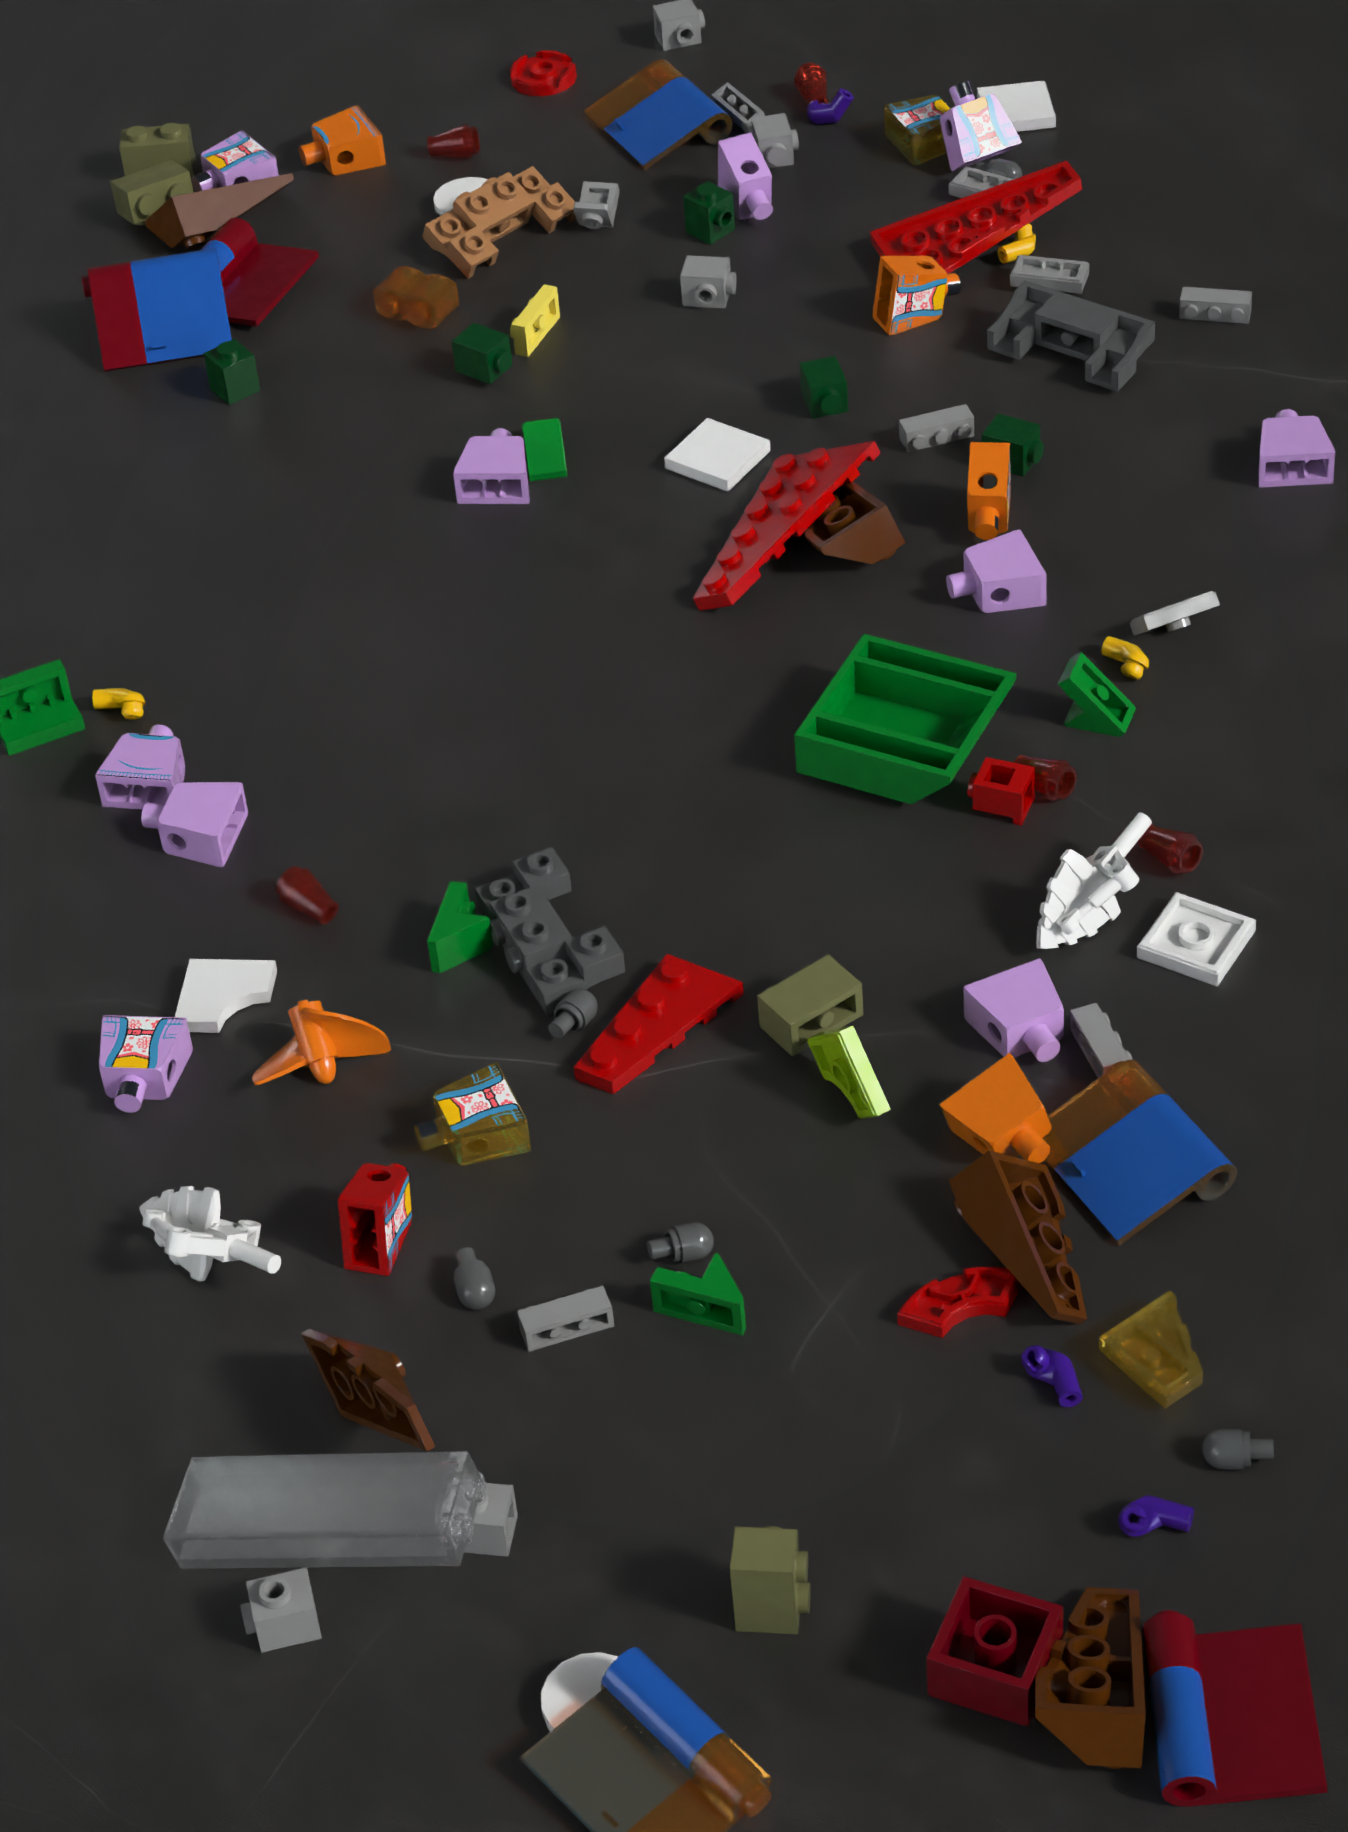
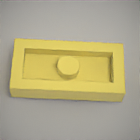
M544 284L536 295L530 298L520 315L512 321L510 336L514 340L515 355L529 357L560 318L557 287Z

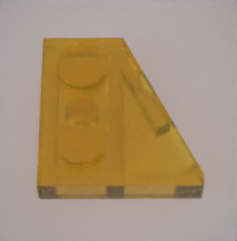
M1170 1290L1099 1337V1350L1165 1409L1202 1384V1367L1197 1354L1191 1349V1337L1186 1324L1181 1322L1177 1311L1176 1296Z

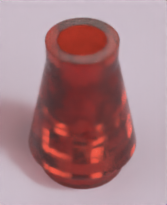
M806 63L800 66L795 74L794 85L809 105L814 100H818V104L821 102L829 103L827 98L826 71L816 63Z
M463 124L443 133L428 136L427 146L431 157L472 158L473 154H479L480 138L475 126L468 127L467 124Z
M1020 755L1014 761V763L1035 767V790L1050 800L1066 799L1071 795L1076 786V770L1066 760Z
M1151 824L1138 840V845L1141 848L1150 852L1173 873L1192 872L1199 865L1203 856L1201 842L1197 840L1193 833L1157 827Z
M298 866L289 868L281 875L276 884V892L280 895V901L283 904L315 918L321 924L330 922L339 910V904L329 896L316 877L307 868L301 869Z

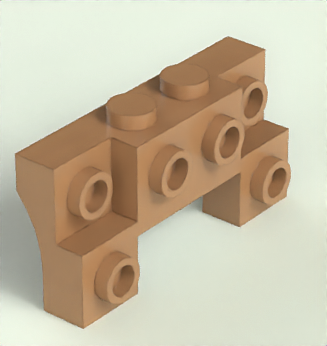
M534 166L515 176L507 172L498 178H489L480 188L470 193L464 192L460 194L453 202V209L425 224L422 238L433 250L439 251L448 257L465 277L469 279L474 275L477 265L484 261L489 266L495 264L499 250L492 242L529 223L531 214L548 233H551L560 219L565 217L569 222L575 220L576 216L573 211L575 201L558 182L550 185Z

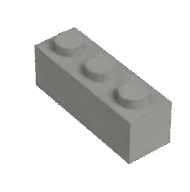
M728 82L712 94L715 103L746 133L751 132L752 134L751 118L765 116L759 107Z
M1183 287L1180 297L1179 319L1249 324L1252 291Z
M967 404L899 420V439L907 452L975 436L974 416Z
M1097 1003L1070 1010V1030L1102 1086L1105 1087L1129 1080L1130 1067L1133 1066V1060L1128 1050L1125 1051L1122 1047L1119 1033L1112 1030L1107 1013H1102Z
M604 1286L559 1297L555 1300L517 1311L520 1332L528 1352L614 1327L613 1310Z

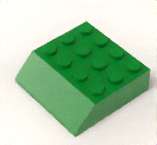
M863 634L794 734L796 772L908 804H914L951 783L1015 683L1016 673Z

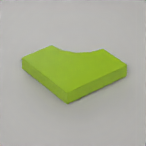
M853 1025L823 1031L807 1038V1043L823 1078L832 1081L841 1089L852 1104L858 1118L877 1117L891 1110Z

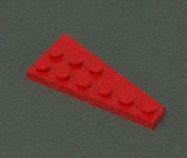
M1066 160L870 231L871 244L880 256H930L947 274H950L1081 191V178Z
M870 441L831 449L817 448L809 453L799 455L785 454L778 457L773 462L771 469L759 485V489L750 504L745 508L744 514L732 530L729 539L717 555V559L695 593L693 600L699 611L733 606L761 577L758 569L770 559H778L786 551L783 545L792 534L794 537H800L836 500L833 492L844 483H852L860 475L857 468L865 460L874 461L881 454L876 442Z

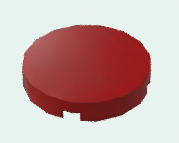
M541 50L535 52L536 56L528 58V55H523L510 68L513 88L529 96L558 94L570 88L577 78L575 62L572 63L571 57L558 51Z

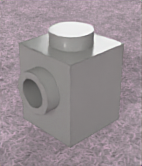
M677 0L653 5L655 36L663 51L702 43L701 30L705 29V19L702 10H697L692 0Z
M781 113L751 118L752 135L768 168L794 165L793 151L799 150V141L796 129H790L786 114Z
M687 255L680 275L683 306L726 308L729 295L735 294L736 273L730 272V258Z
M453 1480L449 1500H441L438 1512L439 1530H445L449 1551L508 1557L518 1517L513 1485Z
M307 1567L246 1581L250 1602L240 1604L247 1635L257 1634L261 1653L322 1639Z

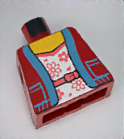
M372 1163L362 1164L338 1197L344 1269L384 1276L390 1275L412 1222L411 1175L403 1165L397 1163L387 1166Z

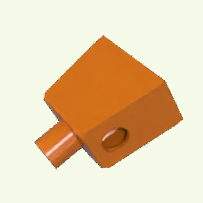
M1010 1053L939 1104L953 1133L981 1154H985L990 1150L1013 1157L1020 1155L1025 1160L1041 1163L1050 1153V1146L1043 1139L1052 1129L1046 1110L1015 1058Z

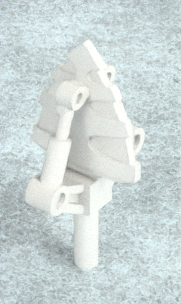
M1138 813L1111 846H1100L1093 855L1084 858L1072 849H1067L1060 857L1061 864L1054 877H1050L1046 886L1048 890L1046 901L1042 902L1040 906L1042 918L1038 922L1039 926H1037V948H1059L1058 944L1065 943V945L1078 943V938L1095 935L1098 933L1097 928L1101 927L1108 920L1114 921L1121 913L1114 895L1119 890L1122 892L1131 890L1139 882V877L1124 857L1152 824L1151 819L1147 815Z
M193 1186L180 1187L178 1192H174V1189L163 1191L160 1198L158 1196L152 1197L139 1207L143 1216L142 1225L151 1228L155 1232L157 1244L160 1247H165L164 1252L169 1255V1259L175 1265H181L190 1272L192 1279L199 1282L206 1280L213 1258L222 1262L241 1260L271 1274L276 1273L281 1266L280 1256L258 1247L261 1229L259 1222L239 1220L238 1223L220 1219L219 1190L211 1187H205L204 1191L194 1190Z

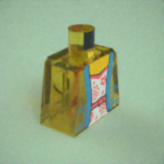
M929 95L885 104V136L913 166L919 165L947 152L940 124V116L951 108L938 95Z
M497 1062L437 1090L433 1095L436 1118L415 1125L416 1135L423 1151L448 1144L457 1164L463 1166L531 1151L527 1119Z

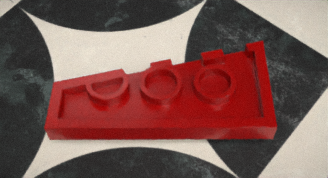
M666 954L574 1066L575 1080L614 1095L655 1063L654 1056L666 1048L674 1049L685 1040V1033L699 1022L705 1025L717 1016L718 1007L728 1000L734 1003L743 996V982Z

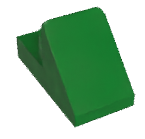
M559 418L528 421L521 424L530 481L568 477Z
M1082 652L1071 657L1058 682V685L1065 691L1066 695L1074 700L1064 725L1070 728L1116 737L1124 735L1134 715L1136 706Z
M450 881L428 937V951L431 969L434 973H442L487 952L493 946L490 919L486 916L475 915L474 901H469L467 883Z
M718 1253L713 1255L702 1278L691 1276L682 1271L675 1272L660 1267L656 1268L650 1279L653 1312L743 1336L746 1330L744 1299Z

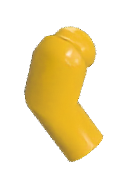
M1030 223L1014 233L1015 238L1012 243L998 248L997 254L1002 264L1015 261L1018 255L1029 256L1033 253L1036 234L1032 233V225Z
M1111 636L1104 640L1101 654L1123 662L1121 671L1124 676L1133 680L1142 678L1143 671L1148 669L1149 659L1137 645Z
M125 688L93 690L92 699L95 710L122 708V715L129 720L140 719L144 714L143 706L146 703L144 696L140 693Z

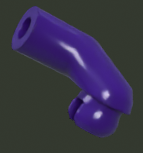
M839 89L831 103L821 102L818 104V100L810 102L807 107V117L816 125L835 124L841 119L854 97L849 91Z
M1031 1345L1024 1350L1021 1356L1023 1367L1033 1378L1054 1386L1061 1406L1073 1407L1082 1401L1083 1395L1073 1364L1067 1356L1039 1345Z
M1146 1495L1126 1505L1119 1514L1118 1523L1125 1534L1135 1537L1145 1535L1161 1526L1189 1532L1195 1508Z

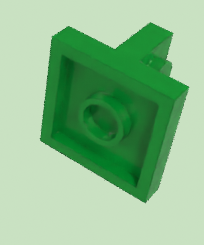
M60 659L0 679V740L9 756L85 730L83 717L72 699L66 670Z

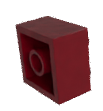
M963 1576L926 1658L928 1696L1028 1727L1035 1712V1676L1040 1667H1045L1051 1658V1648L1056 1639L1061 1640L1063 1637V1606Z

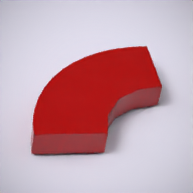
M973 1267L963 1269V1274L939 1282L937 1279H934L919 1288L902 1305L897 1313V1322L900 1326L943 1338L954 1325L967 1318L982 1315L1006 1317L1022 1284L1007 1268Z

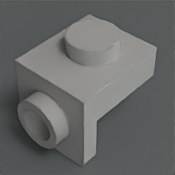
M583 181L580 202H574L573 211L579 225L590 229H599L601 227L613 228L620 193L618 183Z

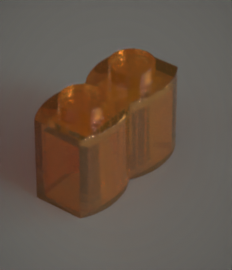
M407 266L397 267L373 290L378 313L398 321L407 319L412 324L426 329L436 328L460 305L457 285L453 280L438 274L425 275L421 271Z

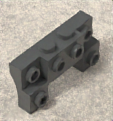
M1024 281L1015 290L1008 307L987 330L988 350L1020 360L1035 344L1086 361L1085 381L1117 392L1136 373L1137 359L1155 340V321L1028 281Z
M553 847L513 861L514 874L475 888L477 906L482 915L490 919L494 944L504 947L506 960L513 973L520 972L546 1015L554 1012L556 1005L572 990H587L597 983L625 973L624 954L606 926L573 938L548 901L572 892L570 873Z

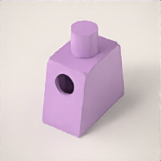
M751 132L718 141V186L733 193L734 215L740 220L751 217L762 220L769 217L773 211L771 204V172Z
M1284 409L1278 412L1275 418L1263 420L1259 456V488L1333 484L1335 449L1319 417L1314 415L1298 416L1294 410Z
M502 428L493 430L490 436H473L469 438L453 472L457 504H529L530 497L524 439L520 436H512L508 430Z
M1020 529L966 548L963 552L964 571L946 576L947 589L952 599L972 594L980 610L985 613L1046 605V572Z
M240 782L178 783L174 785L166 804L145 803L141 815L142 825L146 828L158 829L162 848L167 854L217 867H224L248 816L243 784Z
M1040 958L964 986L965 1020L1003 1057L1008 1053L1013 1057H1017L1031 1051L1038 1061L1046 1062L1053 1059L1059 1053L1060 1043L1058 1041L1064 1036V1009L1046 967Z

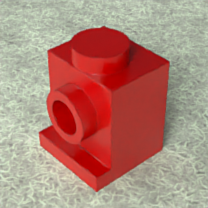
M985 757L979 772H973L968 783L967 795L973 798V809L1013 818V824L1022 826L1035 799V767Z

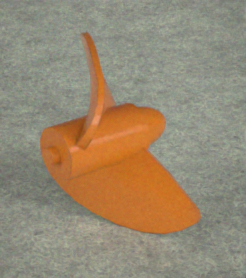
M308 999L297 1002V1006L288 1010L295 1036L255 1071L252 1080L254 1085H261L305 1065V1067L310 1068L313 1076L320 1083L329 1084L336 1075V1058L388 1053L391 1050L390 1042L386 1034L374 1025L347 1015L324 1011L319 1000L310 1002Z

